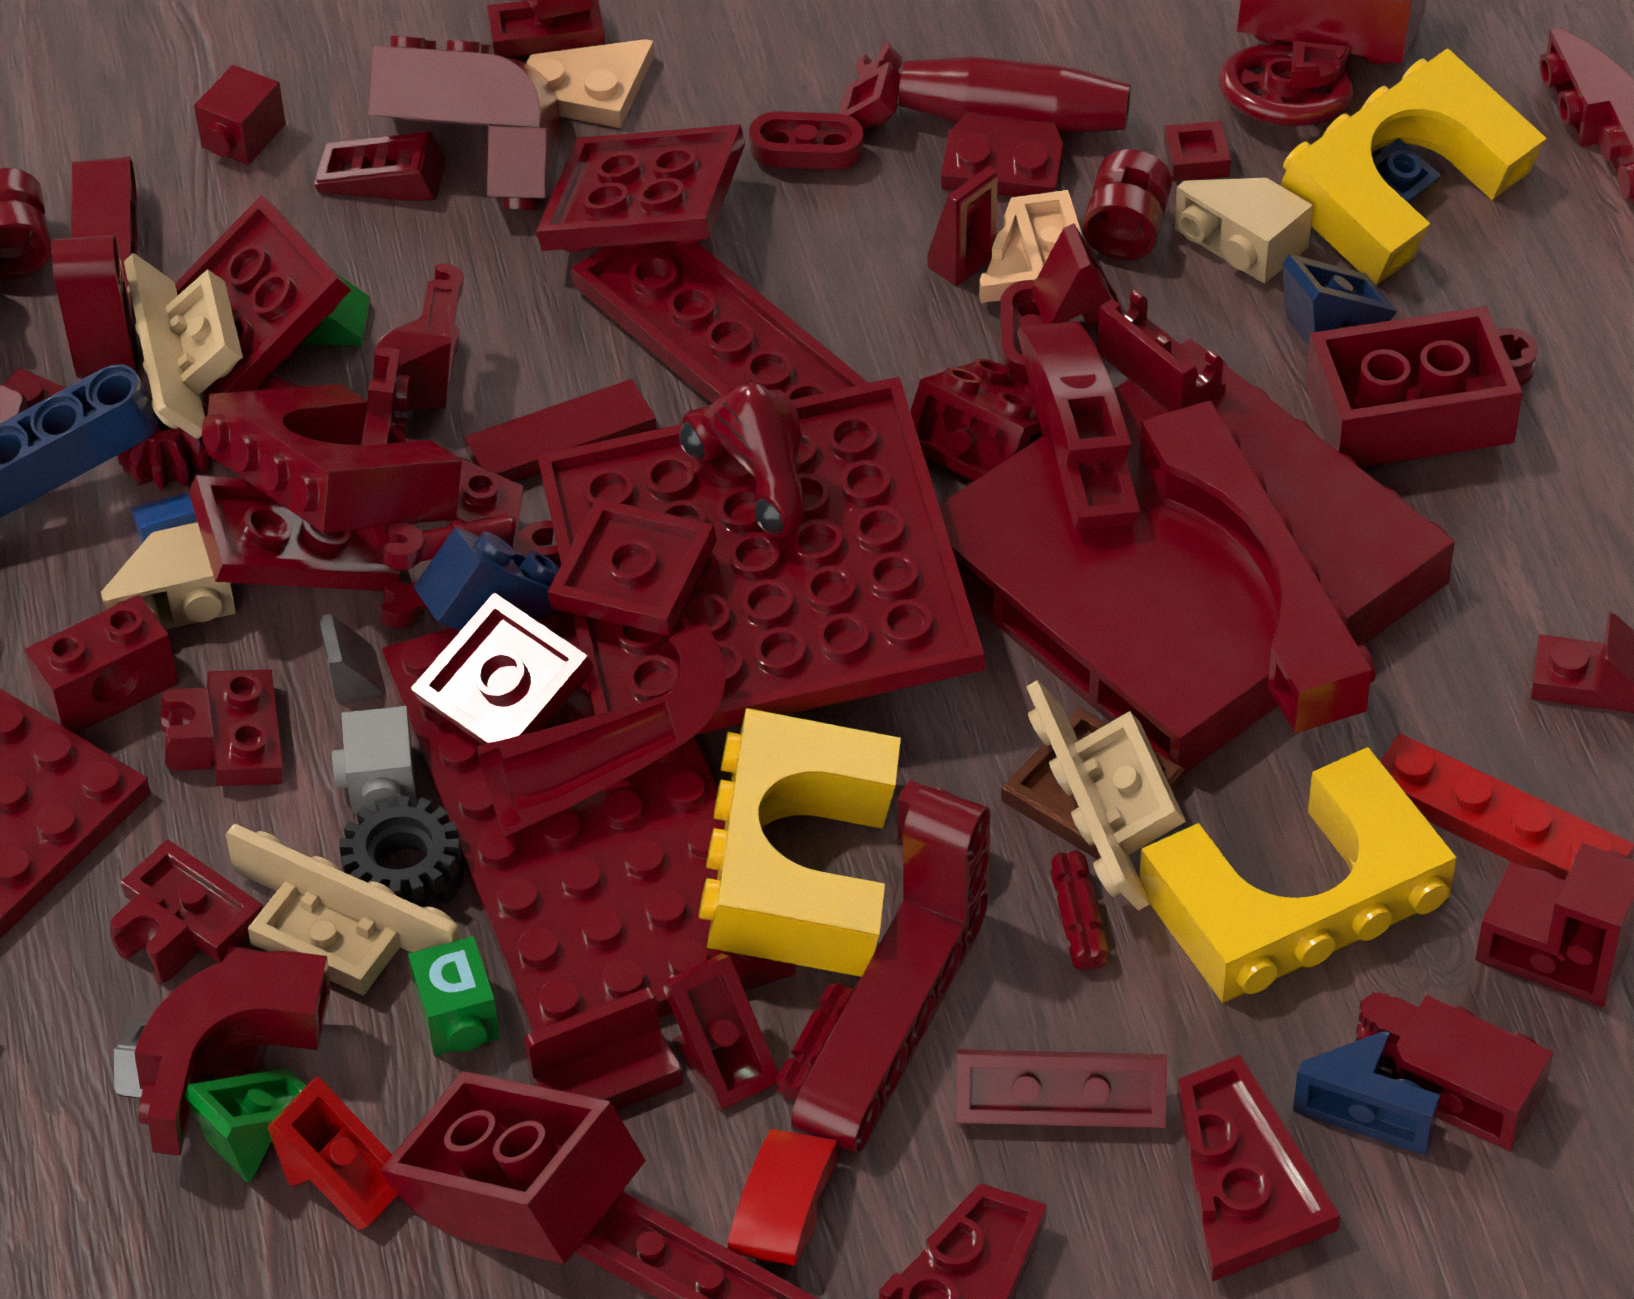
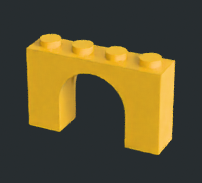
M1448 48L1429 62L1424 58L1415 62L1398 84L1390 89L1386 86L1377 89L1367 99L1361 110L1351 117L1346 113L1340 115L1329 125L1323 137L1311 145L1307 141L1299 144L1283 163V168L1286 172L1280 186L1313 205L1311 226L1359 272L1367 274L1376 286L1415 258L1430 223L1381 177L1374 165L1372 152L1390 145L1398 138L1405 144L1428 148L1445 157L1491 200H1494L1531 172L1547 139Z
M746 708L740 734L727 733L721 763V771L731 772L732 779L731 781H720L714 819L725 821L724 830L713 829L706 868L718 870L717 880L706 878L699 918L711 920L707 948L862 977L874 955L880 935L885 883L821 872L798 865L780 854L768 842L762 828L780 818L794 815H811L883 829L896 786L900 737Z
M1369 747L1312 772L1308 814L1343 857L1351 871L1345 880L1329 891L1309 897L1290 898L1272 895L1253 887L1236 873L1199 823L1141 849L1139 879L1150 901V905L1222 1003L1244 993H1258L1267 988L1278 977L1302 966H1316L1325 961L1334 951L1358 940H1372L1385 932L1390 925L1416 913H1430L1440 907L1446 899L1450 898L1457 857Z

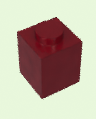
M233 64L194 105L201 147L218 156H225L249 165L286 125L280 82Z

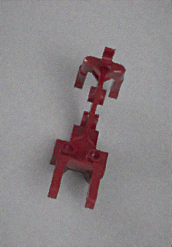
M447 263L435 265L434 280L427 283L423 313L420 318L389 331L378 342L374 354L373 380L369 382L367 414L361 445L420 441L406 438L407 418L396 417L397 411L406 412L410 410L446 408L454 355L459 346L460 332L455 325L458 300L463 292L464 276L458 267ZM463 459L457 519L446 520L449 522V526L420 531L416 526L409 523L398 522L390 524L388 527V544H386L384 551V563L386 566L399 570L411 569L421 561L433 559L450 533L457 527L479 537L483 532L492 533L504 540L516 552L527 556L530 551H535L549 558L559 568L561 567L557 545L549 547L539 546L552 544L554 532L552 521L544 520L530 523L525 529L518 531L523 486ZM401 582L386 584L384 590L385 603L381 606L380 618L383 625L396 629L409 627L417 621L419 610L428 609L414 589L416 582L410 584Z

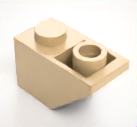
M1269 178L1183 181L1177 186L1174 229L1183 234L1188 240L1198 243L1223 258L1234 268L1246 272L1265 284L1283 269L1282 263L1289 254L1299 256L1309 247L1313 205Z
M198 522L152 532L101 591L105 610L139 594L165 630L236 614L230 583L215 582Z

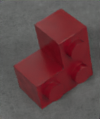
M1582 843L1565 880L1556 878L1547 871L1531 869L1510 861L1482 919L1475 960L1604 1007L1628 954L1634 933V861L1620 853L1604 851Z

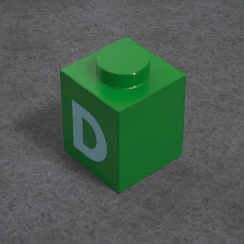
M474 936L408 953L414 994L434 1056L452 1051H469L483 1043L500 1039L495 999Z

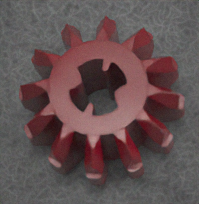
M202 405L206 417L208 416V406ZM161 420L157 429L150 437L117 455V461L119 465H122L123 472L131 473L138 486L154 480L160 491L169 482L178 481L187 487L190 474L207 475L209 461L214 458L205 453L206 447L202 436L196 439L180 427L176 429L170 428Z

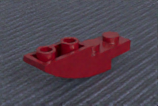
M1561 27L1550 29L1547 52L1540 56L1539 61L1542 82L1545 87L1552 88L1558 100V111L1561 121L1564 125L1571 126L1580 147L1599 144L1603 158L1611 160L1618 174L1620 192L1623 198L1630 199L1634 206V79L1609 56L1584 39Z
M1079 321L1019 326L1017 335L1043 437L1051 436L1074 530L1135 525L1140 509L1126 459L1131 442L1115 390L1097 348Z

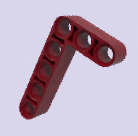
M131 156L72 162L71 238L53 239L51 244L54 281L73 366L78 379L86 378L102 368L119 364L129 366L138 373V334L135 329L137 322L132 299L127 291L129 284L124 261L133 253L138 256L137 190Z
M925 785L916 793L906 816L903 830V902L800 1089L791 1117V1128L793 1131L805 1135L837 1140L838 1148L854 1154H859L863 1151L982 926L989 900L990 808Z

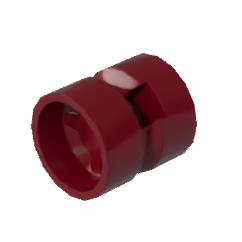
M1133 149L1115 151L1104 158L1098 169L1093 186V195L1086 209L1082 229L1087 243L1098 253L1111 259L1128 261L1144 257L1156 245L1162 224V216L1166 210L1172 189L1170 171L1159 158L1145 151Z
M6 167L0 168V278L14 279L28 276L40 270L49 260L51 243L40 183L33 175L21 169Z

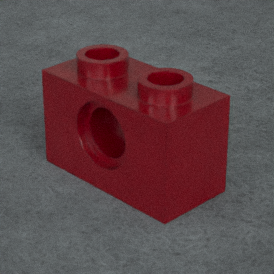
M139 594L24 649L37 699L53 721L75 734L179 684L169 635Z

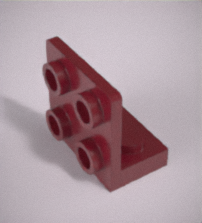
M976 359L972 363L956 368H947L946 371L921 378L910 412L924 457L975 481L1027 447L1031 435L1042 431L1030 383L1024 384L1008 376L1009 370L1005 366L987 359Z

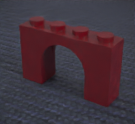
M331 384L209 394L208 416L204 418L202 423V439L206 447L205 453L322 533L385 527L398 522L414 524L457 519L462 459L432 440L361 445L367 414V400L345 386Z

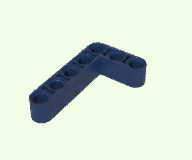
M119 364L102 368L0 423V518L134 447L154 433L160 419L152 408L151 396L137 373L131 367Z

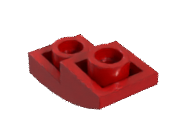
M770 1129L755 1159L741 1195L727 1241V1249L740 1256L755 1258L764 1263H784L796 1266L817 1226V1201L838 1163L837 1140Z

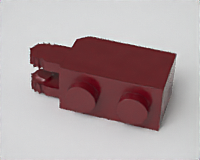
M1381 991L1379 993L1372 992L1371 995L1360 1000L1359 1009L1361 1011L1358 1022L1362 1023L1357 1024L1356 1041L1380 1032H1390L1385 1065L1392 1068L1391 1079L1409 1080L1418 1084L1424 1090L1439 1094L1437 1118L1508 1151L1513 1149L1546 1091L1553 1051L1538 1045L1532 1038L1524 1034L1511 1033L1477 1018L1462 1006L1446 1004L1428 995L1424 997L1419 1007L1396 996L1391 998L1389 993L1382 994Z

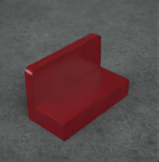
M644 988L534 1031L524 1038L531 1085L607 1100L612 1103L616 1111L683 1084L682 1069L659 1028L657 999L651 988Z

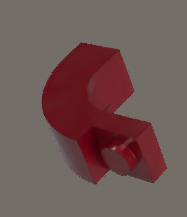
M287 951L242 955L202 970L180 984L163 1000L147 1021L134 1052L140 1089H143L139 1105V1123L149 1126L153 1153L181 1156L191 1109L184 1094L189 1084L200 1083L205 1073L224 1056L236 1050L255 1045H280L318 1050L330 997L327 956Z

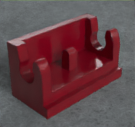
M1136 289L1131 291L1129 298L1131 305L1124 316L1121 305L1113 299L1100 306L1099 355L1167 411L1172 412L1206 401H1212L1226 391V383L1222 380V358L1210 349L1205 355L1204 360L1206 364L1148 319V300Z

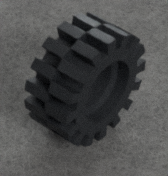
M398 796V806L389 808L387 798L375 801L377 813L372 814L364 807L356 813L358 824L348 821L344 828L345 839L340 838L339 845L344 873L367 883L370 881L381 883L393 891L396 896L422 908L433 907L438 909L437 899L446 905L453 900V887L460 889L463 880L461 871L463 870L458 829L454 821L449 822L448 812L441 806L433 812L431 801L420 798L415 808L411 807L410 796ZM399 849H415L427 855L420 863L406 869H387L377 864L381 857Z

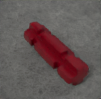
M1077 850L1067 854L1059 852L1051 859L1052 868L1050 873L1054 889L1059 894L1056 898L1066 939L1071 944L1068 948L1072 964L1080 971H1086L1091 968L1100 969L1108 962L1107 954L1109 949L1105 932L1100 929L1102 920L1092 881L1087 876L1090 872L1086 856Z
M832 983L826 987L818 1002L821 1009H816L811 1014L790 1052L794 1058H789L785 1061L777 1076V1092L784 1099H792L796 1102L804 1081L853 994L854 988H846L840 983Z

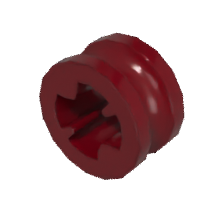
M1498 329L1497 332L1507 356H1511L1509 361L1519 385L1528 383L1534 375L1538 346L1535 339L1530 334L1519 329Z

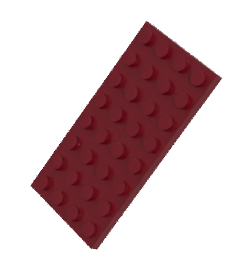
M562 611L537 621L580 650L572 613ZM449 628L382 648L384 666L400 706H407L410 731L439 804L448 812L449 822L454 821L458 829L463 864L531 1033L644 988H651L657 999L659 1018L672 1014V1008L661 983L719 954L730 956L744 991L796 975L795 964L707 948L711 920L699 918L706 878L717 880L718 870L706 868L713 829L724 830L725 821L714 819L718 788L694 736L665 756L572 807L505 836L495 814L481 769L477 746L482 744L420 702L410 689L460 631ZM587 677L541 730L595 715Z

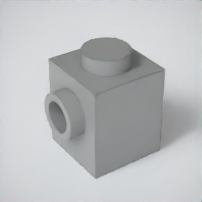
M407 706L341 713L344 749L332 750V765L335 788H348L352 814L357 813L364 807L370 812H377L375 801L387 798L389 808L397 807L398 796H410L411 807H417L413 746Z

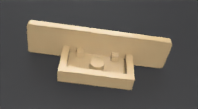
M133 253L124 261L129 284L127 291L132 299L137 322L135 329L140 337L145 360L143 367L150 383L153 398L151 402L152 408L158 418L168 427L173 429L180 427L196 439H199L202 436V423L205 418L200 394L218 378H223L229 374L236 363L243 357L225 281L207 269L184 291L177 295L176 286L172 279Z
M1036 680L1026 686L1035 706V709L1028 712V717L1042 742L1046 746L1052 745L1057 757L1051 760L1049 765L1057 782L1067 795L1073 794L1079 807L1071 811L1076 827L1090 846L1095 844L1101 858L1093 862L1095 871L1103 886L1112 897L1121 893L1139 911L1148 906L1150 901L1129 854L1185 823L1184 816L1140 721L1131 711L1078 741L1062 705L1039 680Z
M233 824L225 834L232 869L237 874L276 891L248 927L251 944L267 952L287 951L325 955L328 958L329 980L358 994L365 995L399 948L415 952L460 940L458 925L439 909L433 907L422 908L396 896L393 891L381 883L374 881L364 882L340 871L332 862L323 857L313 856L311 858L284 846L280 840L267 832L258 831L255 833L240 825Z

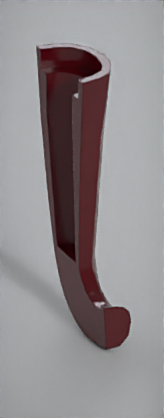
M706 623L683 630L668 639L675 646L679 654L680 673L673 688L663 696L544 730L477 746L485 783L499 825L505 836L572 807L629 777L687 742L711 720L723 697L726 670L720 647Z

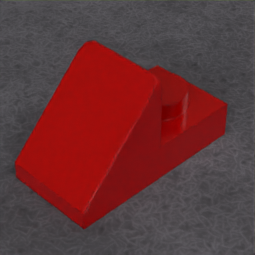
M319 1076L314 1078L267 1126L288 1183L293 1187L311 1180L357 1230L369 1227L398 1195L380 1172V1169L392 1154Z

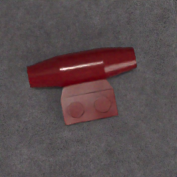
M975 56L904 61L899 84V106L958 122L953 129H949L941 172V189L956 190L983 169L990 166L997 171V195L1013 197L1056 192L1063 159V141L1059 134L1126 130L1131 96V84L1067 66Z

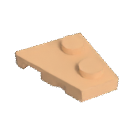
M643 39L530 55L526 64L539 71L550 83L557 97L559 117L621 128L654 59V46L652 40Z
M1068 190L1013 197L1010 199L1004 215V228L998 232L992 247L990 265L987 272L982 273L980 278L979 297L981 303L1000 301L1006 288L1014 283L1025 280L1035 281L1063 228L1075 223L1081 233Z

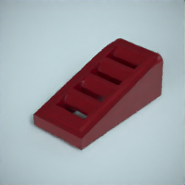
M431 131L326 143L314 185L318 193L408 201L436 200L445 162ZM345 163H352L350 171H343Z
M990 166L983 169L947 196L927 254V267L954 286L964 282L992 259V247L997 236L998 176L997 171Z

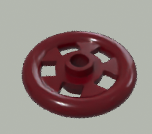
M1287 43L1261 44L1242 49L1225 61L1218 76L1220 91L1232 107L1256 120L1282 126L1314 125L1337 117L1350 105L1354 95V83L1346 69L1343 76L1338 80L1321 86L1331 88L1330 94L1314 92V88H1290L1293 44ZM1259 67L1265 69L1260 75L1250 71ZM1258 89L1262 96H1258L1249 90Z

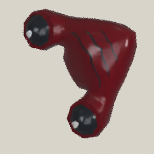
M750 381L728 389L719 395L709 406L688 411L683 417L679 433V442L682 449L700 464L709 463L726 450L751 476L758 479L755 491V518L757 523L765 532H769L773 537L787 538L797 532L805 517V497L797 476L801 457L798 454L801 430L798 412L792 400L780 390H767L763 385Z

